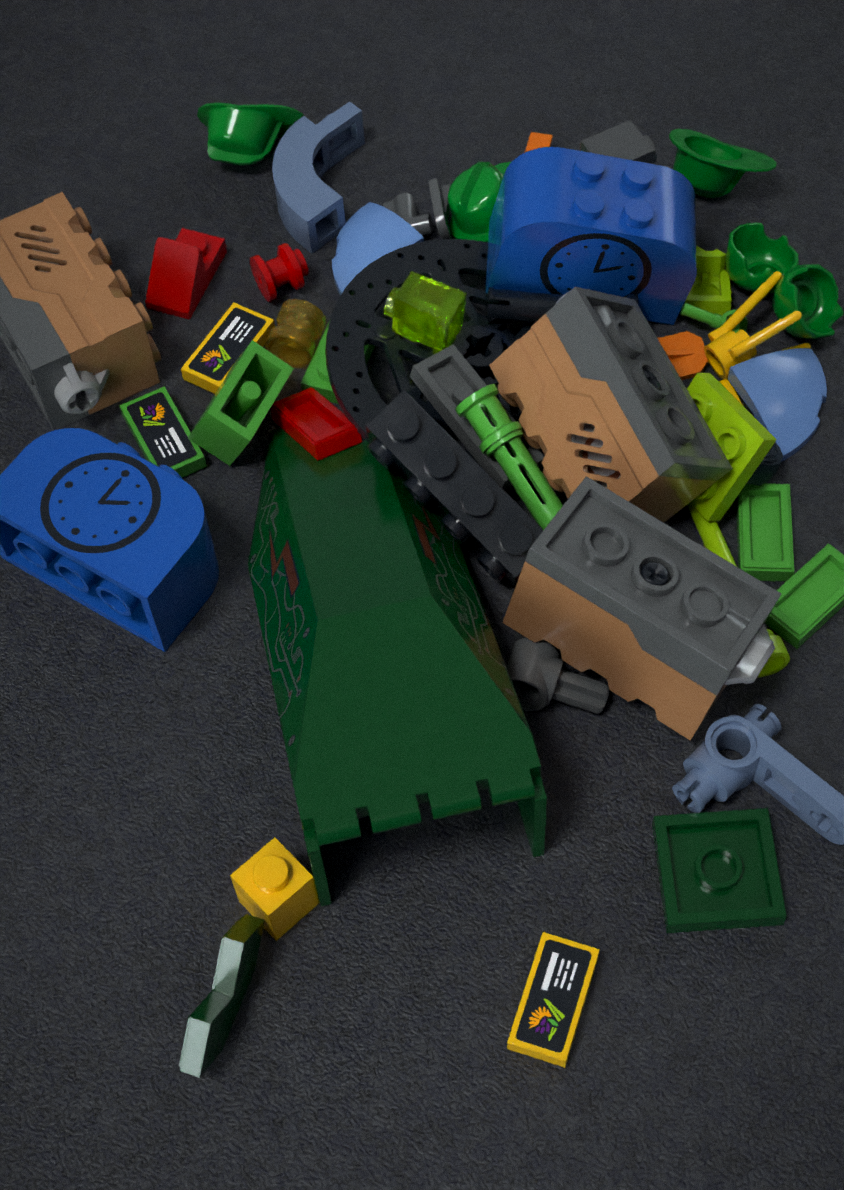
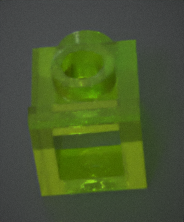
M411 271L401 288L394 287L391 290L385 303L384 315L393 318V332L402 335L409 341L419 342L434 348V355L451 346L462 328L466 292Z

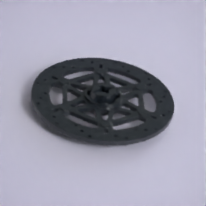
M442 239L415 243L396 249L378 258L359 272L346 286L337 300L331 314L326 336L325 355L327 372L336 400L345 416L355 425L358 433L369 444L366 425L387 404L380 398L369 377L365 363V345L369 344L385 350L399 394L405 390L442 427L451 429L432 404L421 399L424 394L417 385L412 386L409 384L400 355L419 363L453 343L485 384H495L498 389V381L494 379L495 375L489 365L516 340L524 336L536 322L521 321L525 325L513 340H509L500 330L519 322L518 320L494 319L484 323L479 317L471 302L487 307L488 304L506 305L487 302L486 291L463 285L459 274L486 277L488 242L468 239ZM421 279H426L431 283L433 291L396 319L388 320L375 314L386 299L404 286ZM449 301H454L457 304L466 322H459L457 324L452 322ZM430 308H438L441 329L409 325ZM400 338L431 342L433 344L432 351L427 352ZM498 393L496 397L511 415L510 405ZM519 413L517 416H511L515 419V421L519 422V417L521 413ZM466 451L474 459L469 451ZM525 477L526 480L528 481V483H529L530 486H531V485H532L531 481L529 480L528 477ZM511 485L510 487L506 488L505 490H510V489H515V488L513 487V485Z

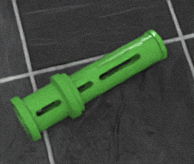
M495 384L487 385L465 398L455 408V411L459 417L467 418L481 440L479 448L482 453L487 454L488 457H495L518 496L522 499L538 525L544 530L563 505L546 476L542 473L520 439L524 435L522 432L523 427L518 421L512 422L496 397L499 390ZM484 412L487 413L488 417L490 418L495 427L491 425V423L485 416ZM507 448H509V449L511 450V452L513 453L514 457H512V456L510 455V453L508 452ZM520 469H523L545 504L540 502Z

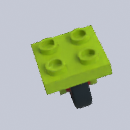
M697 373L687 390L733 469L690 503L707 521H720L746 484L759 486L767 483L774 476L781 464L783 455L776 443L777 439L711 373Z

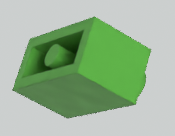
M252 340L230 369L188 436V439L230 466L253 438L294 368Z

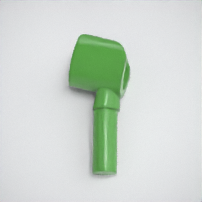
M685 303L681 314L717 329L736 310L727 311L722 316ZM745 317L732 331L736 333L737 331L742 329L746 332L748 324L747 317Z

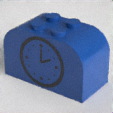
M560 147L537 148L515 158L504 173L489 220L486 293L488 294L489 287H494V289L564 295L574 287H580L627 298L629 293L637 294L639 307L647 321L674 325L697 275L695 192L690 181L678 171L665 166Z
M65 428L48 432L33 440L0 475V555L2 559L163 652L168 650L213 593L218 582L219 565L203 503L197 491L171 467L163 464L159 465V467L141 458L139 453L126 443L119 442L115 444L101 435L85 429Z

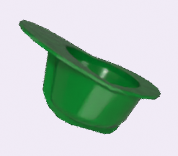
M217 102L204 104L198 109L197 113L200 122L208 127L207 152L209 158L213 161L235 165H252L263 160L270 154L276 139L283 137L286 131L304 116L298 110L283 105H235Z
M674 129L669 134L671 142L677 147L673 169L690 181L695 194L707 198L722 197L735 188L746 171H771L777 165L773 158L763 153L723 143L697 131Z
M478 162L455 178L448 192V204L452 213L450 228L455 239L488 242L489 220L504 173L511 162H503L495 166L490 162Z

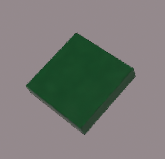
M768 808L653 816L652 830L666 933L784 925L786 911Z

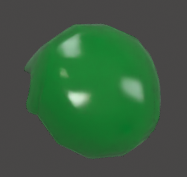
M755 222L739 225L729 233L725 268L732 282L744 290L755 292L775 271L781 272L783 276L789 269L799 265V254L789 245L787 236L782 235L778 239L769 238L764 231L762 223ZM776 285L772 288V290H771L768 294H771V293H774V292H775Z
M819 264L794 266L780 278L776 285L772 308L777 320L796 310L802 313L800 320L785 329L794 337L818 339L832 336L835 334V331L831 326L844 314V310L837 302L838 286L834 276Z

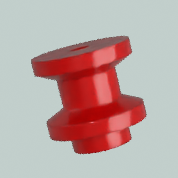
M283 243L277 247V257L265 261L259 255L250 257V266L254 279L268 302L277 298L278 287L288 283L295 290L304 287V276L309 275L306 260L298 248L292 250L287 243Z

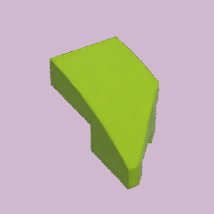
M696 246L697 275L684 304L688 303L713 314L717 313L723 316L724 313L731 310L732 302L730 277L727 271L724 270L726 254L718 249L705 251Z

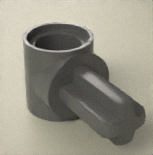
M522 638L514 643L506 668L523 711H537L544 706L548 707L551 698L596 714L603 711L609 696V687L605 683L561 669L563 660L560 659L558 651L544 640L534 643L528 638Z

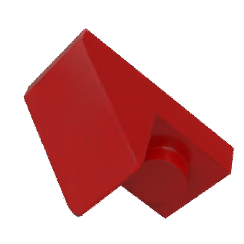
M185 228L181 229L176 240L158 237L155 243L145 300L146 307L190 320L227 253L225 239Z

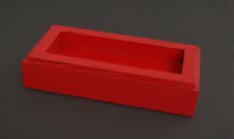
M312 387L276 401L270 408L272 420L317 461L362 442V437L355 425L348 420L343 412Z

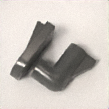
M437 178L429 180L432 206L441 239H451L450 208L448 204V192L451 184L440 186ZM401 193L394 200L383 203L385 208L403 218L422 236L433 234L434 228L430 213L417 216L414 197L411 194Z

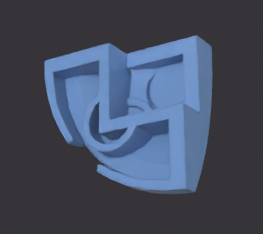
M369 202L361 207L348 219L336 238L337 247L335 257L332 259V271L339 294L341 295L352 279L370 263L396 249L424 242V237L403 218L381 205Z
M811 348L776 351L743 361L729 368L728 381L752 411L754 417L777 439L776 443L783 455L782 461L791 457L808 443L819 426L820 419L818 414L822 403H825L827 397L825 375L818 358Z

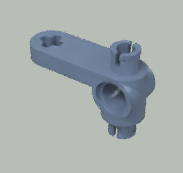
M754 704L744 717L733 714L715 721L708 728L705 740L684 760L683 767L686 775L672 787L675 797L682 805L691 797L693 801L687 806V809L694 813H700L711 799L725 802L735 791L744 789L754 781L822 837L832 843L844 845V796L771 739L781 731V723L773 712L762 720L761 716L766 712L767 708L761 704ZM732 749L740 753L743 758L730 760L723 757L719 751Z

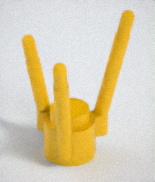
M775 271L722 326L708 334L711 342L704 346V352L712 369L720 378L727 379L731 366L757 355L756 346L801 319L802 313L796 310L751 337L742 329L736 333L732 331L779 282L782 277L781 272ZM803 343L786 349L811 348V345Z

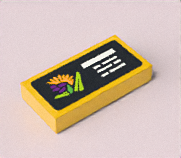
M233 302L181 368L183 380L215 394L249 343L253 340L263 347L276 331L274 319Z
M542 932L507 1041L508 1050L564 1068L566 1067L599 958L600 949Z

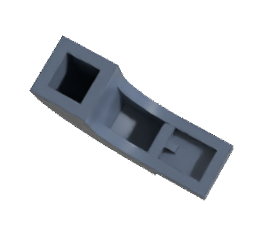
M350 101L335 112L328 114L316 125L305 116H302L286 131L274 153L272 173L281 221L289 234L311 254L338 236L346 223L343 197L324 183L321 177L328 169L365 144L362 110Z

